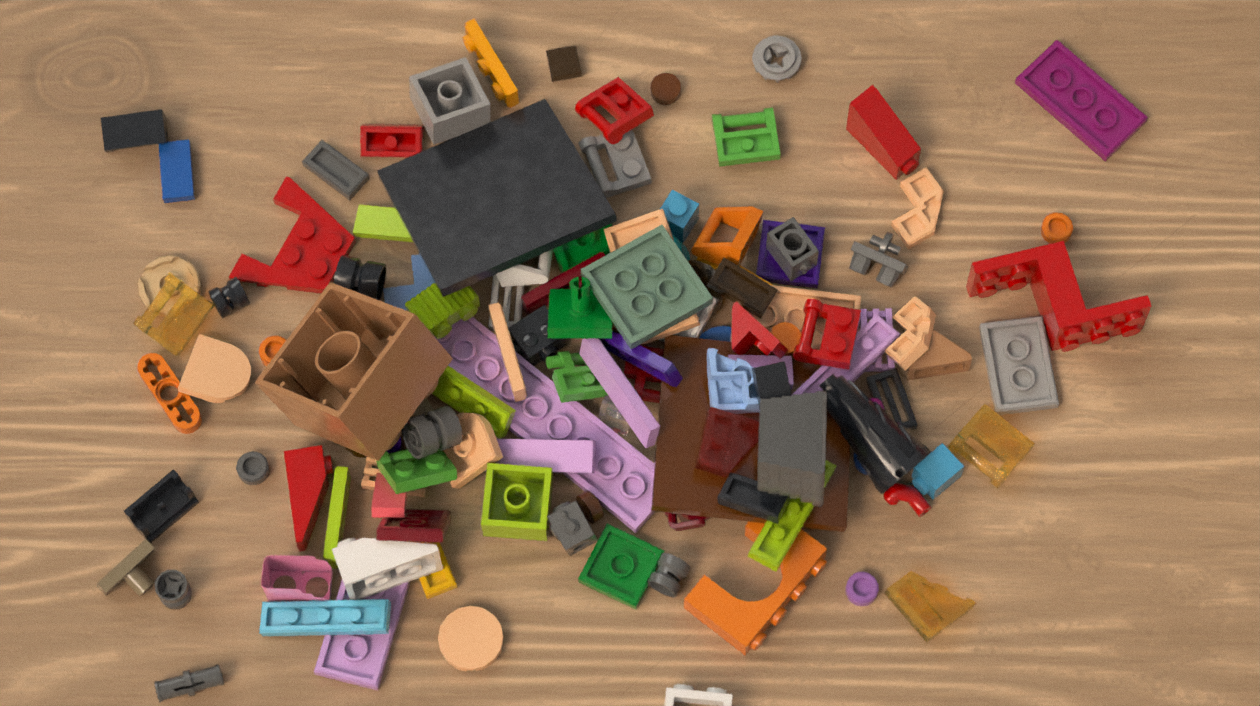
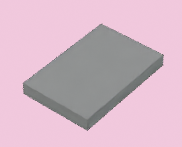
M1043 316L980 323L979 331L995 416L1058 408L1059 401Z

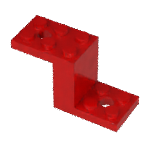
M1064 241L972 262L966 284L969 298L974 296L986 298L996 294L999 290L1009 288V290L1015 291L1024 288L1030 283L1039 314L1043 316L1045 332L1051 351L1061 349L1062 352H1068L1078 348L1080 344L1088 342L1101 344L1108 341L1110 337L1121 334L1123 337L1136 335L1143 329L1152 307L1148 295L1086 309Z

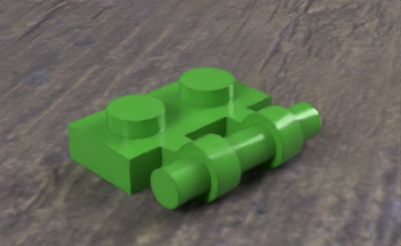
M569 351L558 352L555 356L546 357L548 369L559 368L554 370L552 379L561 403L608 396L579 352L570 354Z

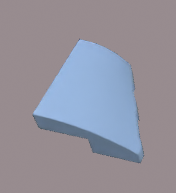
M708 348L707 375L711 415L760 413L751 369L754 367L747 361L739 358L735 361L717 354V349Z

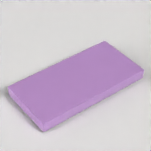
M343 579L336 600H350ZM410 582L360 599H389L391 602L389 634L325 635L315 666V675L378 691Z

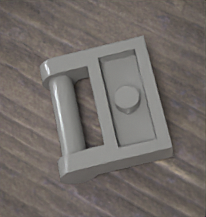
M633 130L625 133L617 144H610L604 139L603 135L597 137L589 136L579 142L582 153H586L595 180L606 198L651 184V176ZM606 149L617 181H609L598 150Z

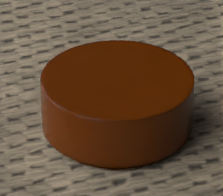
M661 73L655 76L650 85L653 100L661 105L675 103L681 95L679 79L670 73Z
M586 490L576 496V502L591 524L603 518L602 506L592 492Z

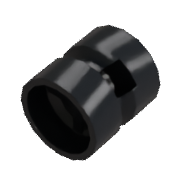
M342 255L336 268L334 284L380 301L385 286L387 266L384 263L367 261L365 264H362L359 258Z

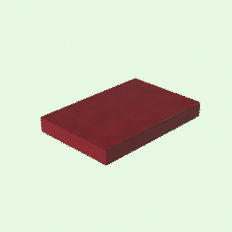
M406 509L404 518H382L376 529V541L443 542L451 524V511Z

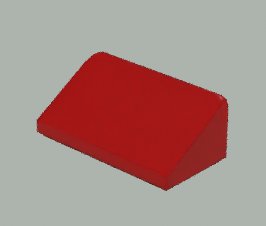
M362 124L360 126V157L408 158L423 151L424 125Z

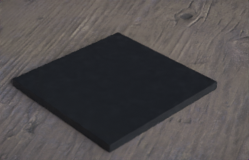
M546 99L377 171L382 185L442 297L617 221L614 210Z

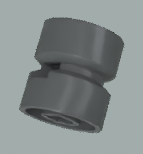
M447 405L427 412L426 416L420 414L410 418L402 428L405 445L416 459L437 453L438 449L442 451L454 447L462 441V428L459 419L451 407Z

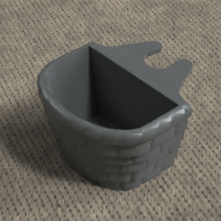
M827 391L803 393V395L793 394V396H782V398L760 399L758 492L790 496V498L801 499V503H812L813 506L817 507L823 506Z

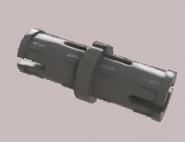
M217 664L216 666L195 672L186 670L183 671V675L155 681L154 684L158 700L163 702V700L188 694L189 697L194 696L196 691L218 685L222 686L224 685L220 666Z

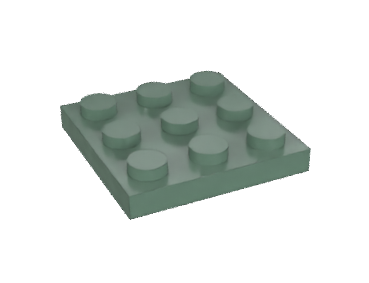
M663 225L656 227L581 269V276L590 281L591 291L630 349L635 348L713 304V297Z

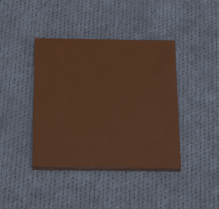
M676 335L665 337L663 358L674 364L683 379L677 387H673L661 380L658 411L660 429L656 440L651 511L766 523L767 520L720 505L717 500L730 472L758 481L760 413L711 415L707 350L708 348L717 349V354L725 357L737 355L732 350V342ZM752 345L744 355L766 354L756 345ZM771 352L768 356L776 355L773 352ZM793 354L787 355L792 356L793 387L791 394L803 385L822 365L800 362L793 358ZM827 409L825 460L836 465V469L824 489L823 506H814L802 528L845 532L847 528L850 445L840 433V427Z

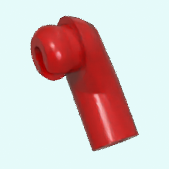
M896 482L883 493V498L888 504L895 505L899 500L907 502L919 517L925 515L932 508L917 488L911 485Z

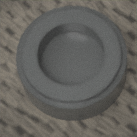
M252 451L243 454L239 458L236 470L239 478L245 484L258 485L267 479L270 467L264 455Z

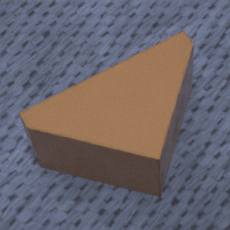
M933 330L929 349L907 369V381L969 371L972 362L971 354Z

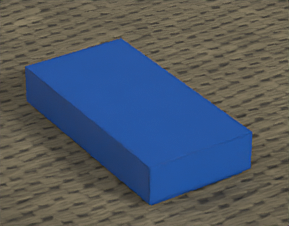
M189 139L171 141L163 145L158 144L164 203L195 200L191 143Z

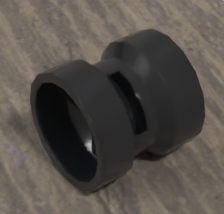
M237 277L227 281L226 286L222 288L215 287L208 291L222 319L230 315L233 309L237 307L242 309L250 305V301Z

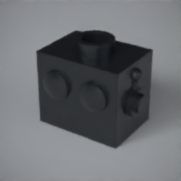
M545 305L508 328L515 351L533 366L541 361L546 362V357L557 355L559 350L567 345L566 338H548L549 310Z

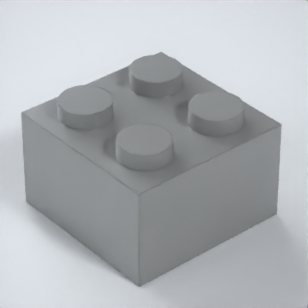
M466 57L409 77L410 99L433 145L490 123V102Z

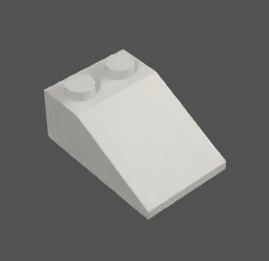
M349 538L338 543V547L332 549L350 600H360L443 570L439 550L435 544L376 541V539L361 538L358 540L356 538Z

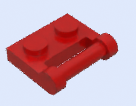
M619 77L583 97L575 105V112L580 117L587 118L603 133L604 139L610 144H617L625 133L654 116L652 106ZM601 105L617 121L611 124L595 108Z
M807 299L803 308L805 318L799 344L794 348L793 358L804 363L850 370L861 310L823 304L817 299ZM817 318L827 319L820 350L811 347Z

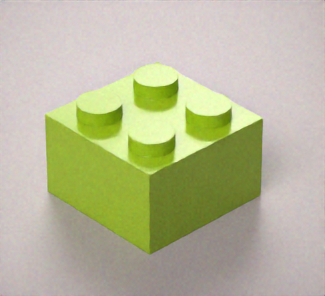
M487 463L481 519L483 536L548 541L549 519L547 516L550 515L553 490L552 468Z

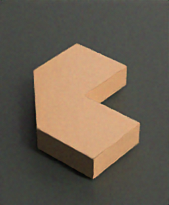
M927 167L900 183L901 189L915 208L893 220L891 226L908 250L933 236L936 229L944 191Z
M916 296L892 317L905 332L885 349V353L904 370L908 369L929 349L936 318L933 310Z

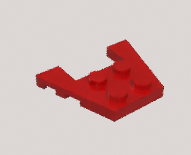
M286 176L273 198L274 204L300 216L275 260L269 266L242 253L228 277L229 280L237 277L240 284L242 282L255 283L257 286L262 287L272 285L287 287V290L321 294L330 282H334L339 259L342 255H349L356 243L355 237L298 184Z

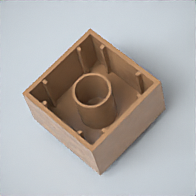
M330 282L255 383L295 426L379 461L383 454L398 442L402 428L421 402L435 391L439 377L453 358L414 313Z

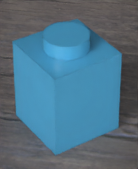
M672 190L660 209L663 208L671 233L680 242L684 243L699 219V203Z
M942 443L913 468L912 483L922 495L927 494L934 500L962 476L964 465Z

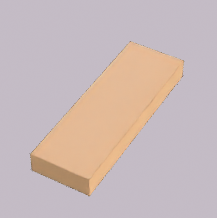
M499 302L488 305L490 318L515 402L525 400L527 397L526 387L502 305Z

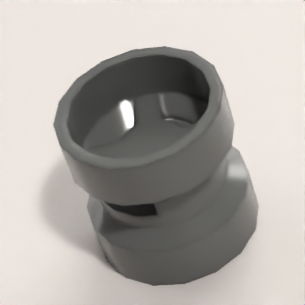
M662 553L658 560L659 567L656 572L651 574L648 584L659 593L674 598L680 591L679 583L683 578L687 577L691 567L674 555Z
M174 569L166 570L157 577L155 590L163 605L175 610L185 607L190 602L192 590L186 577L180 571Z

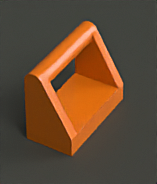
M752 206L714 208L691 249L692 254L717 265L721 263L723 258H726L740 267L758 234L764 211ZM720 222L739 229L733 242L709 243Z

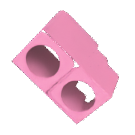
M269 555L266 556L263 562L261 585L268 602L331 600L333 571L327 561L318 560L314 556ZM286 575L295 580L296 589L273 588V585L278 577ZM321 577L326 580L328 592L324 597L318 598L306 593V584L310 579Z

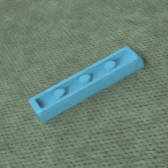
M389 599L262 602L259 633L262 636L389 634L391 602Z

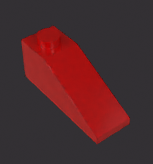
M322 445L284 451L295 540L299 552L306 551L329 488L328 474H334L331 455H325Z

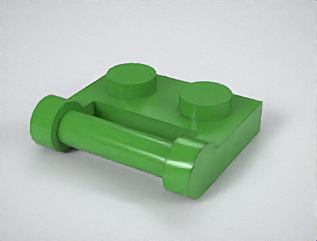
M773 107L763 108V112L730 116L712 114V127L719 167L780 160L781 154ZM765 124L766 127L724 133L725 128Z
M408 449L389 454L386 451L381 459L376 461L379 471L396 494L457 480V468L445 452L439 449L437 453L421 459L414 458Z

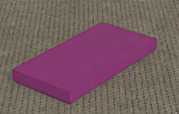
M1058 40L1050 45L1015 79V84L1105 162L1148 119L1145 114Z

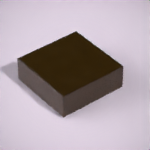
M576 45L546 50L552 82L582 77Z

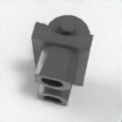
M889 231L884 239L872 235L869 243L879 247L878 251L854 241L851 247L854 253L849 269L865 276L871 262H877L882 267L876 281L891 288L898 280L900 274L905 275L908 266L886 255L888 251L898 256L902 248L891 243L894 234Z

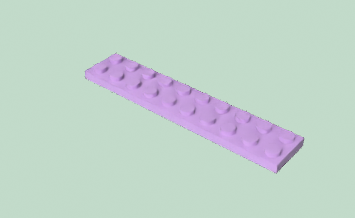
M474 317L467 321L460 319L452 325V330L445 337L437 339L453 358L448 366L516 410L509 430L518 438L596 441L595 474H563L583 491L592 492L605 509L636 533L653 515L655 511H651L654 463L579 402L561 403L554 382L516 351L527 397L525 400L515 402L496 335Z

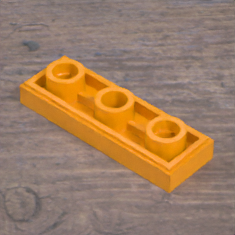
M475 18L466 22L464 25L466 35L462 37V40L468 52H475L479 58L476 63L481 74L484 77L489 75L494 83L491 85V88L498 101L504 100L509 108L519 104L516 86Z

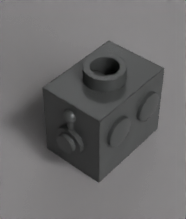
M794 217L767 233L766 248L790 281L802 274H806L807 271L817 266L819 251Z
M567 501L558 505L552 510L553 513L547 516L551 523L550 528L553 535L561 541L569 556L598 541L576 501L572 503Z

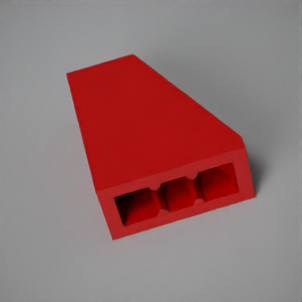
M872 84L849 103L846 130L895 180L903 174L906 176L911 174L920 163L921 148L878 89Z

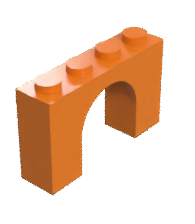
M748 522L745 525V536L752 542H755L765 523ZM801 529L780 565L782 581L773 594L759 601L740 600L730 595L704 575L684 598V609L743 655H746L751 648L756 651L766 639L767 635L764 632L771 624L777 626L787 613V610L784 608L791 599L796 602L807 589L805 582L811 575L817 577L827 564L825 560L827 548Z

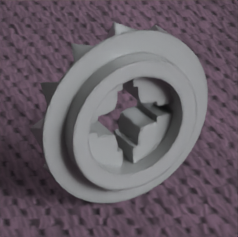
M771 36L763 39L756 45L753 51L752 62L756 73L759 72L765 80L771 79L778 83L786 78L790 80L792 75L796 71L798 72L801 64V53L798 46L792 40L783 36ZM771 53L773 55L775 54L777 58L781 56L783 57V67L778 65L776 62L772 64L770 63L772 58Z

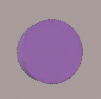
M858 572L848 579L846 596L854 605L868 606L877 598L879 585L873 575L867 572Z

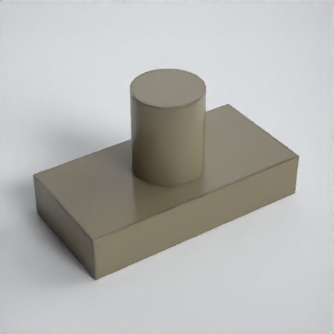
M145 539L97 583V587L107 596L118 584L125 580L139 596H142L154 582L140 569L139 565L154 552L155 548Z

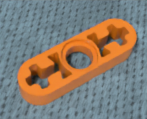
M149 353L144 355L137 365L140 377L174 427L183 434L197 431L201 426L202 416L189 395L178 392L177 397L173 400L166 401L161 398V392L164 388L174 386L178 389L180 381L169 365L159 354ZM149 364H153L155 367L158 366L157 369L163 378L159 382L152 372H148L147 366ZM180 405H182L188 415H191L192 421L188 424L186 421H181L182 417L177 409Z

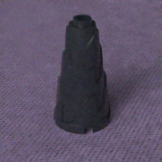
M833 373L819 385L823 391H827V411L840 427V433L856 453V459L875 484V488L880 494H883L931 453L899 421L896 422L876 401L872 402L853 382L847 380L843 375L837 378Z

